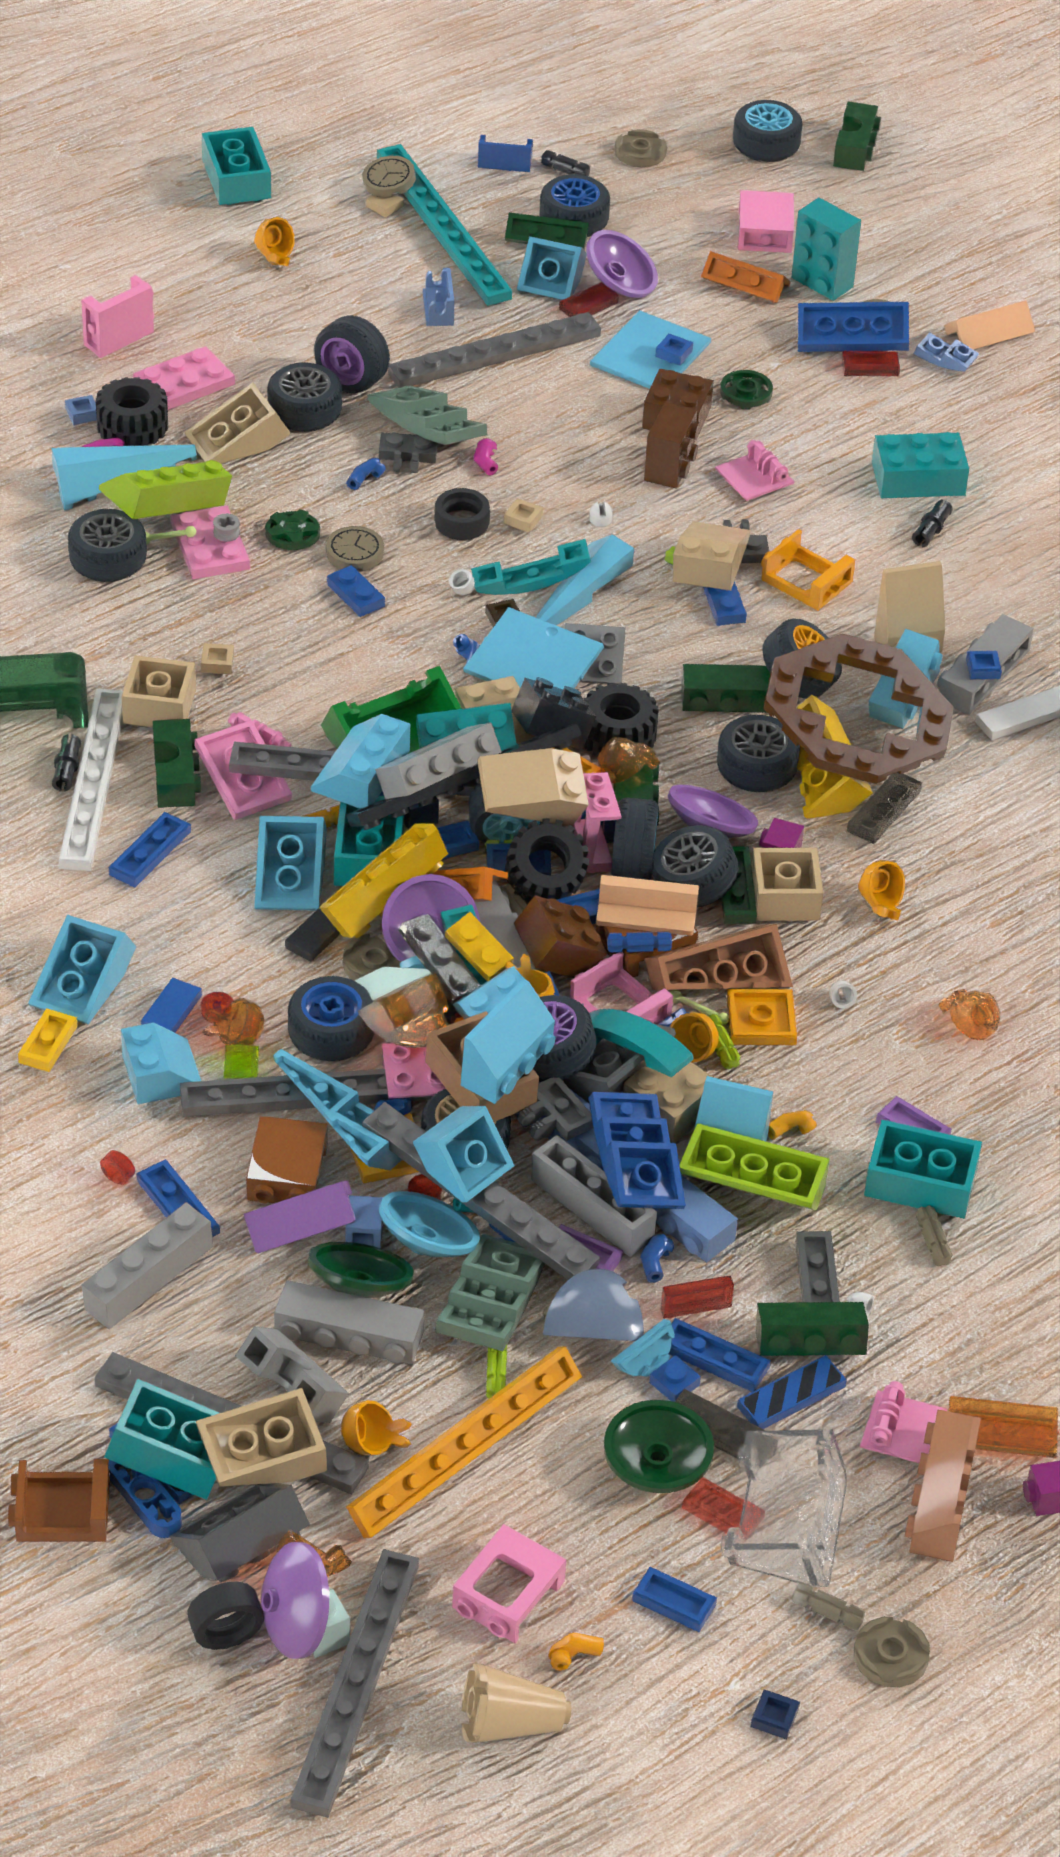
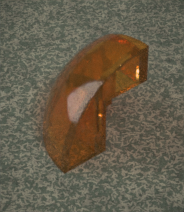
M436 973L425 976L396 993L378 999L358 1010L363 1021L378 1036L395 1045L409 1048L426 1047L427 1033L450 1025L443 1014L449 1007Z

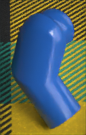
M371 458L355 467L346 484L350 489L357 490L370 473L375 478H379L386 470V467L380 463V459Z
M459 634L453 640L456 652L467 660V664L480 644L468 638L465 634Z
M664 1234L653 1236L640 1255L646 1279L650 1283L662 1280L664 1274L659 1259L661 1256H669V1251L673 1252L674 1250L673 1240Z

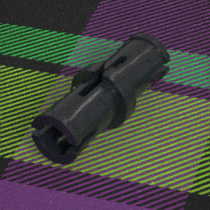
M938 500L933 509L922 517L921 525L912 535V540L917 546L924 540L922 547H927L934 535L942 531L945 520L953 511L952 505L948 501H945L942 505L943 500Z
M69 734L62 737L60 751L54 759V767L56 769L52 779V786L58 791H62L63 782H65L64 792L71 789L74 772L79 767L78 753L81 747V740L73 734L69 744Z

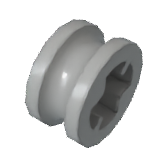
M226 513L214 518L213 533L216 539L230 542L239 537L240 521L237 516Z

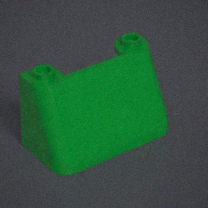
M439 665L426 670L427 679L418 682L415 680L409 681L404 689L358 706L356 702L350 703L348 706L346 701L332 705L321 727L326 737L338 749L354 726L384 714L410 723L409 753L420 749L416 727L418 714L462 708Z

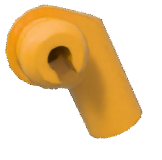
M807 1110L783 1113L770 1122L768 1137L775 1140L795 1126L799 1127L802 1134H806L817 1127V1123L812 1118L813 1114Z
M575 1632L569 1633L551 1646L548 1654L551 1660L550 1664L554 1669L562 1671L568 1669L572 1663L571 1658L578 1653L601 1656L604 1649V1639Z

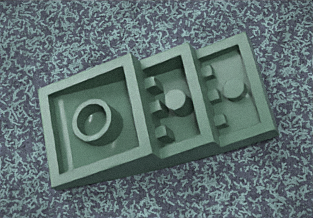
M409 385L367 395V400L386 417L422 438L447 445L487 435V424L467 420V408L448 405L447 393Z
M482 1234L475 1250L469 1253L462 1263L460 1277L449 1292L448 1304L437 1319L435 1332L503 1351L530 1301L545 1263L518 1243Z

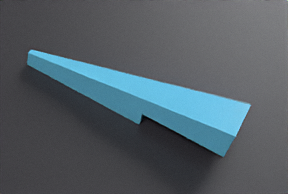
M194 444L51 448L52 465L58 481L59 495L64 510L72 509L73 503L83 499H87L89 502L95 500L97 494L101 493L99 490L100 484L122 474L133 473L139 470L160 469L161 467H175L177 462L188 458L192 461L197 460Z
M613 534L591 542L588 545L591 563L578 573L563 580L535 618L557 626L590 604L593 592L633 566L634 548Z
M282 1049L273 1055L274 1061L367 1166L391 1170L402 1160L389 1150V1141L362 1127V1122L374 1110L359 1102L357 1091Z

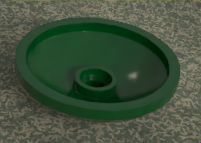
M328 1242L319 1244L310 1250L308 1264L312 1271L331 1288L339 1292L366 1298H378L397 1293L411 1284L414 1274L412 1266L402 1257L382 1248L361 1243Z
M646 1400L624 1408L610 1421L604 1437V1454L611 1470L628 1485L646 1492L671 1493L694 1485L707 1473L713 1460L714 1439L706 1422L690 1408L672 1401Z

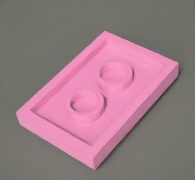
M206 346L133 373V378L140 377L143 380H152V383L159 384L161 389L165 390L168 410L235 385V375Z
M228 505L171 515L173 531L185 530L188 526L196 528V535L194 537H188L187 535L176 537L192 579L250 570V559L240 535L236 540L230 542L220 541L214 537V518L220 514H231Z
M252 720L195 739L194 746L234 820L291 801L292 792L284 778L229 772V762L234 741L265 744Z

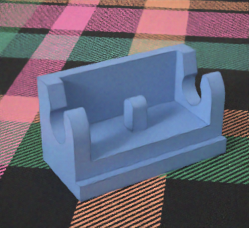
M451 268L442 269V279L440 281H433L432 272L428 271L425 288H423L426 326H454L455 301Z

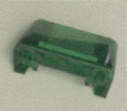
M74 652L0 656V712L56 709L57 719H63V715L72 720L73 728H88L84 658Z

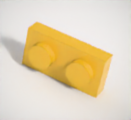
M471 912L467 913L445 931V937L487 982L506 969V961L512 963L514 961V957Z
M46 1008L19 1051L18 1062L50 1072L77 1028V1017Z

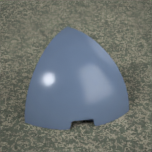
M607 1269L586 1270L570 1278L556 1293L546 1315L543 1335L636 1341L644 1335L640 1305L636 1299L629 1297L624 1288L627 1282L619 1274Z

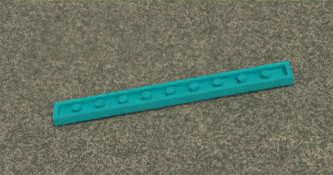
M398 144L377 149V159L385 156H401L410 160L414 165L416 180L413 186L403 194L485 304L489 306L512 300V289L404 147Z

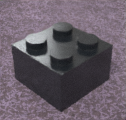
M537 677L536 680L524 678L512 707V713L525 732L538 736L562 725L578 724L581 736L571 740L573 744L571 747L583 750L597 716L589 707L590 704L582 698L581 692L569 686H564L563 689L554 687L552 682Z

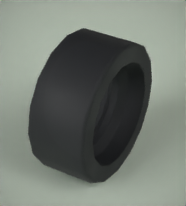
M454 488L445 491L438 496L435 502V527L441 534L451 539L471 540L480 537L487 531L490 524L489 500L482 493L468 488ZM455 510H466L477 515L469 518H458L448 513Z
M239 1581L224 1582L208 1588L190 1603L187 1610L188 1621L196 1642L203 1648L212 1650L227 1649L240 1645L252 1638L260 1630L264 1622L263 1609L255 1589L249 1584ZM231 1612H235V1613L231 1614V1615L228 1616V1617H224V1618L215 1620V1619L221 1617L222 1615H225V1614H228V1613H231Z

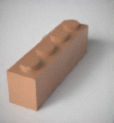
M777 924L756 926L644 958L652 990H662L664 988L666 990L793 987Z
M938 1409L935 1423H927L924 1443L930 1445L929 1454L921 1452L917 1472L919 1475H924L923 1484H915L911 1502L912 1506L918 1507L916 1516H908L905 1537L912 1538L909 1553L953 1562L981 1418Z

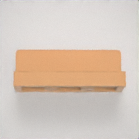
M1027 300L961 318L944 325L947 335L957 333L959 341L973 350L1035 332Z
M601 875L596 924L598 926L670 932L671 934L692 936L694 934L699 885Z

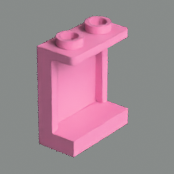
M740 190L738 250L792 253L794 193Z
M137 275L130 278L131 289L100 303L92 296L81 300L84 345L100 358L154 332L153 289L149 283L143 281Z

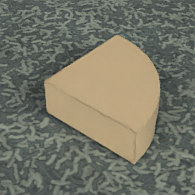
M395 195L388 198L371 196L366 199V207L386 218L404 207V199Z

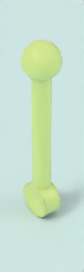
M188 526L185 530L151 535L146 532V545L150 543V540L184 535L194 537L196 535V528Z
M677 989L670 991L673 995V1003L681 1002L709 1016L714 1013L719 1016L722 1025H726L729 1022V1015L727 1013H718L682 996L681 991Z

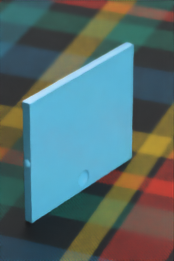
M639 310L590 361V366L650 389L659 368L683 373L711 343V338ZM668 333L693 342V351L681 365L669 363L666 360L655 357L656 347Z
M508 607L488 636L484 638V641L464 666L463 670L465 673L485 681L514 676L520 688L524 678L536 680L537 677L552 682L553 686L563 689L564 686L575 688L603 650L604 644Z

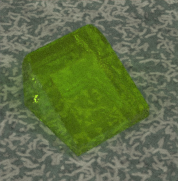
M225 1045L224 1079L258 1077L259 1046Z

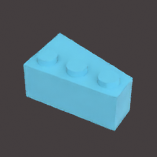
M905 629L896 648L902 649L933 683L940 673V664L943 657L939 652V640ZM882 675L868 701L869 717L903 729L909 719L912 720L918 706L892 700L891 696L895 678Z

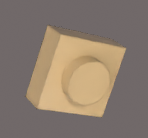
M517 498L504 514V524L530 533L543 517V507Z
M204 643L201 673L232 674L234 645Z

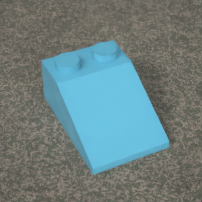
M260 816L255 909L316 911L320 907L327 837L324 817Z
M67 915L28 1004L42 1010L47 1008L77 1017L78 1022L89 1024L123 978L136 945L124 932Z

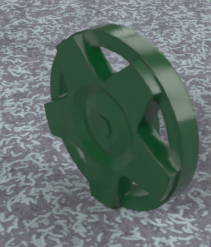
M737 370L723 377L720 392L723 400L740 406L741 409L750 410L751 407L769 403L773 394V384L767 376L760 372ZM729 382L731 386L726 388L725 386ZM765 385V386L767 387L768 391L765 390V389H762V387Z
M305 510L276 512L270 516L265 525V535L267 540L275 547L284 550H300L308 548L318 541L320 537V524L316 518ZM304 536H311L308 539L303 540Z

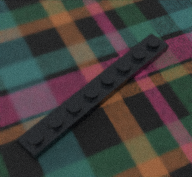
M578 724L562 725L506 748L499 754L552 747L561 750L573 745L571 740L581 736ZM478 763L411 795L383 799L346 814L350 827L362 826L363 830L371 829L380 825V819L390 815L391 819L409 813L408 807L418 803L419 807H423L436 802L435 796L443 792L448 796L464 790L463 784L473 781V784H478L481 782Z

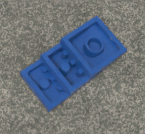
M592 1092L588 1099L594 1132L608 1184L617 1206L684 1209L686 1204L676 1143H670L667 1119L660 1116L657 1094Z

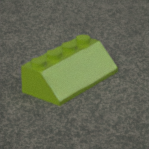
M208 460L203 463H186L182 466L161 467L160 469L139 470L133 473L122 474L100 484L99 490L129 517L140 519L224 506L232 475L219 462Z
M697 1123L679 1166L681 1174L817 1211L825 1190L830 1159Z

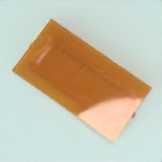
M957 1396L949 1397V1412L981 1418L976 1450L1056 1458L1057 1436L1059 1434L1057 1407Z

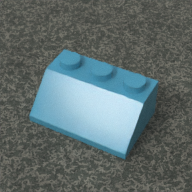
M380 714L354 726L312 784L311 791L360 809L373 804L382 792L375 769L409 753L410 723Z
M523 978L478 1023L464 1040L460 1086L494 1104L504 1094H510L517 1080L523 1074H529L540 1056L548 1054L555 1043L556 1038L553 1036L555 1020L530 982Z

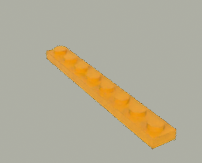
M566 1346L557 1347L347 1505L346 1508L363 1538H372L581 1379L582 1375Z

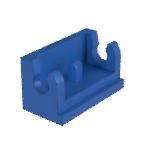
M480 135L478 143V168L530 172L533 157V139H527L526 145L486 142V135Z

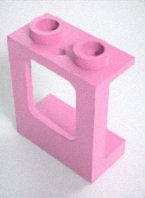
M608 772L583 773L589 805L585 809L586 819H581L580 815L573 824L575 828L573 834L575 836L581 834L584 838L582 846L587 845L589 852L586 858H589V865L586 873L611 872L612 859L600 821L619 820L622 816Z
M623 952L616 953L609 958H604L598 965L584 973H579L571 980L570 998L584 1004L589 1013L598 1009L587 999L607 986L616 985L637 1003L636 1006L626 1012L657 1025L672 1014L673 995L665 988L653 995L623 969Z
M503 1524L453 1585L452 1608L456 1609L462 1617L473 1619L484 1625L495 1636L504 1637L516 1643L519 1638V1625L546 1591L551 1588L557 1592L565 1582L566 1559ZM497 1558L533 1578L514 1603L508 1607L499 1605L473 1588Z

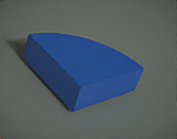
M411 1098L379 1100L374 1108L375 1111L386 1102L402 1115H405L412 1111Z

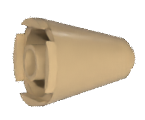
M474 1663L475 1671L469 1670L464 1686L461 1710L467 1712L469 1724L461 1723L463 1738L466 1742L478 1743L559 1732L564 1724H569L572 1707L571 1702L566 1701L564 1692L484 1664Z

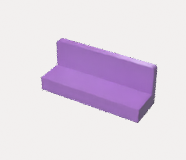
M341 1181L244 1213L255 1252L261 1253L354 1222L355 1216L348 1195L352 1194L349 1181Z

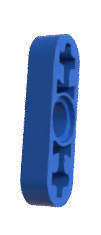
M109 1460L110 1481L153 1535L159 1538H170V1535L181 1529V1508L159 1480L131 1469L133 1479L130 1481L128 1472L125 1469L119 1470V1467L123 1465ZM142 1488H149L155 1492L153 1497L145 1500L137 1498L134 1494ZM159 1507L160 1513L163 1515L164 1518H171V1521L166 1522V1520L164 1519L158 1520L157 1508Z

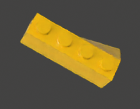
M813 695L797 707L798 709L826 716L822 738L850 745L834 709ZM800 745L797 769L801 771L803 783L799 785L801 795L805 797L806 806L803 807L805 818L811 819L851 812L873 793L869 783L866 781L815 768L807 759L808 753Z
M414 824L319 907L343 937L352 938L355 936V938H359L371 928L369 922L377 915L382 917L388 898L399 885L416 876L425 875L426 873L433 874L443 865L441 860L448 855V852L438 829L434 824Z

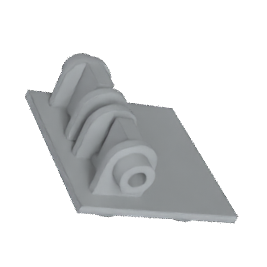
M565 623V629L604 644L603 650L580 682L621 684L626 627Z

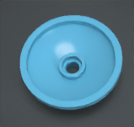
M398 1191L384 1196L379 1206L380 1216L387 1229L403 1245L419 1255L459 1257L474 1251L480 1240L477 1227L466 1215L460 1211H455L453 1206L436 1198L415 1192Z

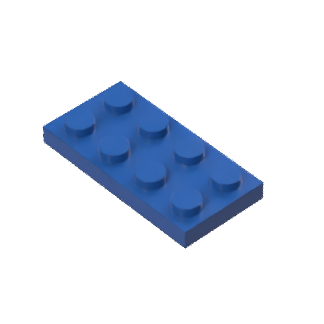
M909 302L798 303V352L909 351Z

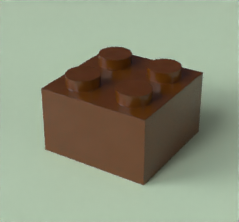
M659 368L644 400L642 428L651 429L664 402L696 409V422H700V434L711 409L714 380Z
M664 402L647 435L644 481L677 489L681 479L687 478L690 461L694 462L698 453V445L694 444L700 430V422H696V409Z
M534 896L514 922L515 928L537 969L575 978L579 973H584L598 965L607 955L601 942V937L589 919V913L581 906L568 905L553 898L546 899Z

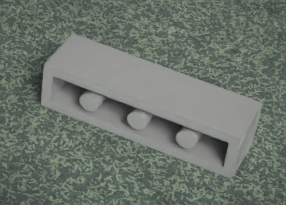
M1002 614L994 623L988 624L984 634L979 639L975 638L967 650L997 651L1002 670L1001 679L970 680L966 662V651L963 655L960 654L956 658L953 666L948 671L944 670L937 682V686L940 687L939 691L955 709L970 715L1030 651L1034 628Z
M485 723L464 728L376 768L375 771L385 799L408 796L477 764L480 756L501 753V749L492 723Z
M493 880L492 900L475 902L480 923L514 957L513 964L519 968L521 967V956L523 954L529 956L514 925L518 915L516 912H511L506 891H501L497 881ZM530 958L531 969L542 971L541 969L535 968Z
M558 1135L533 1152L531 1180L612 1244L623 1250L629 1257L633 1256L655 1236L657 1212L652 1208L618 1207L605 1172Z
M187 1202L81 1284L85 1310L110 1330L213 1248L211 1221Z
M286 1280L274 1312V1329H278L290 1340H301L318 1344L322 1347H332L358 1355H368L387 1359L394 1363L413 1365L424 1333V1310Z

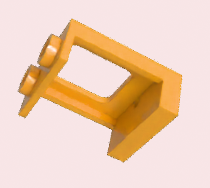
M798 529L789 537H785L776 548L764 555L761 561V580L819 611L853 582L856 559L846 554L835 564L801 546L802 530ZM797 561L822 575L811 583L810 589L804 590L776 574L790 562Z

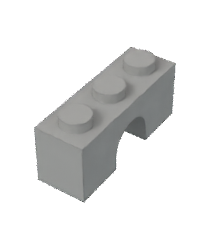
M254 1326L235 1355L258 1377L268 1378L277 1382L287 1392L302 1388L315 1422L330 1423L349 1395L341 1385L278 1329Z

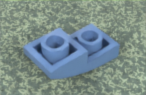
M930 332L917 345L914 351L916 356L934 365L964 372L979 355L978 352L957 339L949 345Z

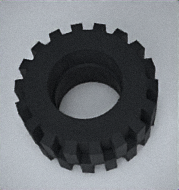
M140 377L115 379L110 381V384L102 386V390L98 391L96 398L97 431L100 433V437L102 439L119 438L124 442L123 446H148V444L159 442L158 439L163 438L165 432L168 431V402L165 390L161 389L159 384L152 383V380H143Z
M608 683L605 687L600 685L596 687V691L591 690L587 693V698H584V700L590 704L589 707L597 716L584 745L587 751H593L594 756L604 757V760L611 761L615 760L616 749L651 751L657 737L659 709L655 698L650 697L649 692L646 690L641 691L640 687L636 685L628 686L627 683Z
M543 818L541 824L538 825L536 820L529 822L528 828L523 826L518 831L517 836H514L506 856L505 872L509 873L508 883L515 884L517 893L526 895L525 900L528 903L534 896L557 900L569 897L572 893L576 894L579 890L589 865V858H586L589 851L587 845L582 846L584 840L582 835L578 834L575 836L573 834L575 828L570 824L565 828L562 826L563 821L556 819L555 824H551L550 818ZM538 850L552 851L561 858L565 870L560 874L552 876L541 874L531 865L529 855Z

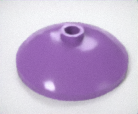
M613 230L597 231L588 240L586 254L589 265L597 278L609 289L626 297L642 298L648 296L656 288L658 283L656 267L647 252L634 240Z
M675 785L669 790L668 800L671 807L688 826L703 825L713 827L723 832L728 839L744 837L756 831L758 826L756 816L743 805L722 794L692 785Z
M432 874L413 877L399 885L390 895L384 906L382 914L384 940L391 953L400 962L414 956L428 955L431 956L432 960L442 963L446 962L450 968H453L455 966L445 937L440 914L442 911L472 904L476 917L480 922L477 906L468 891L450 878ZM424 921L431 922L433 924V931H424L422 923Z
M305 1542L288 1543L277 1552L269 1564L261 1590V1607L268 1635L275 1647L284 1656L291 1659L306 1658L317 1649L325 1633L329 1615V1585L326 1570L317 1551Z

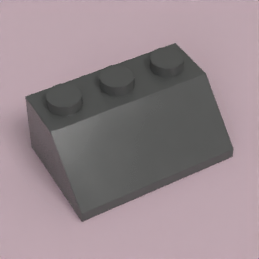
M657 1025L673 1037L676 1035L674 1028ZM602 1039L596 1044L594 1056L589 1064L577 1074L563 1081L569 1089L589 1103L588 1098L592 1092L618 1093L623 1091L624 1082L646 1065L645 1058L639 1053Z
M278 1483L257 1484L170 1535V1538L203 1578L224 1582L235 1577L239 1573L238 1568L247 1562L252 1564L265 1559L270 1555L269 1549L277 1544L285 1545L298 1539L301 1536L299 1531L309 1526L310 1523L292 1485Z

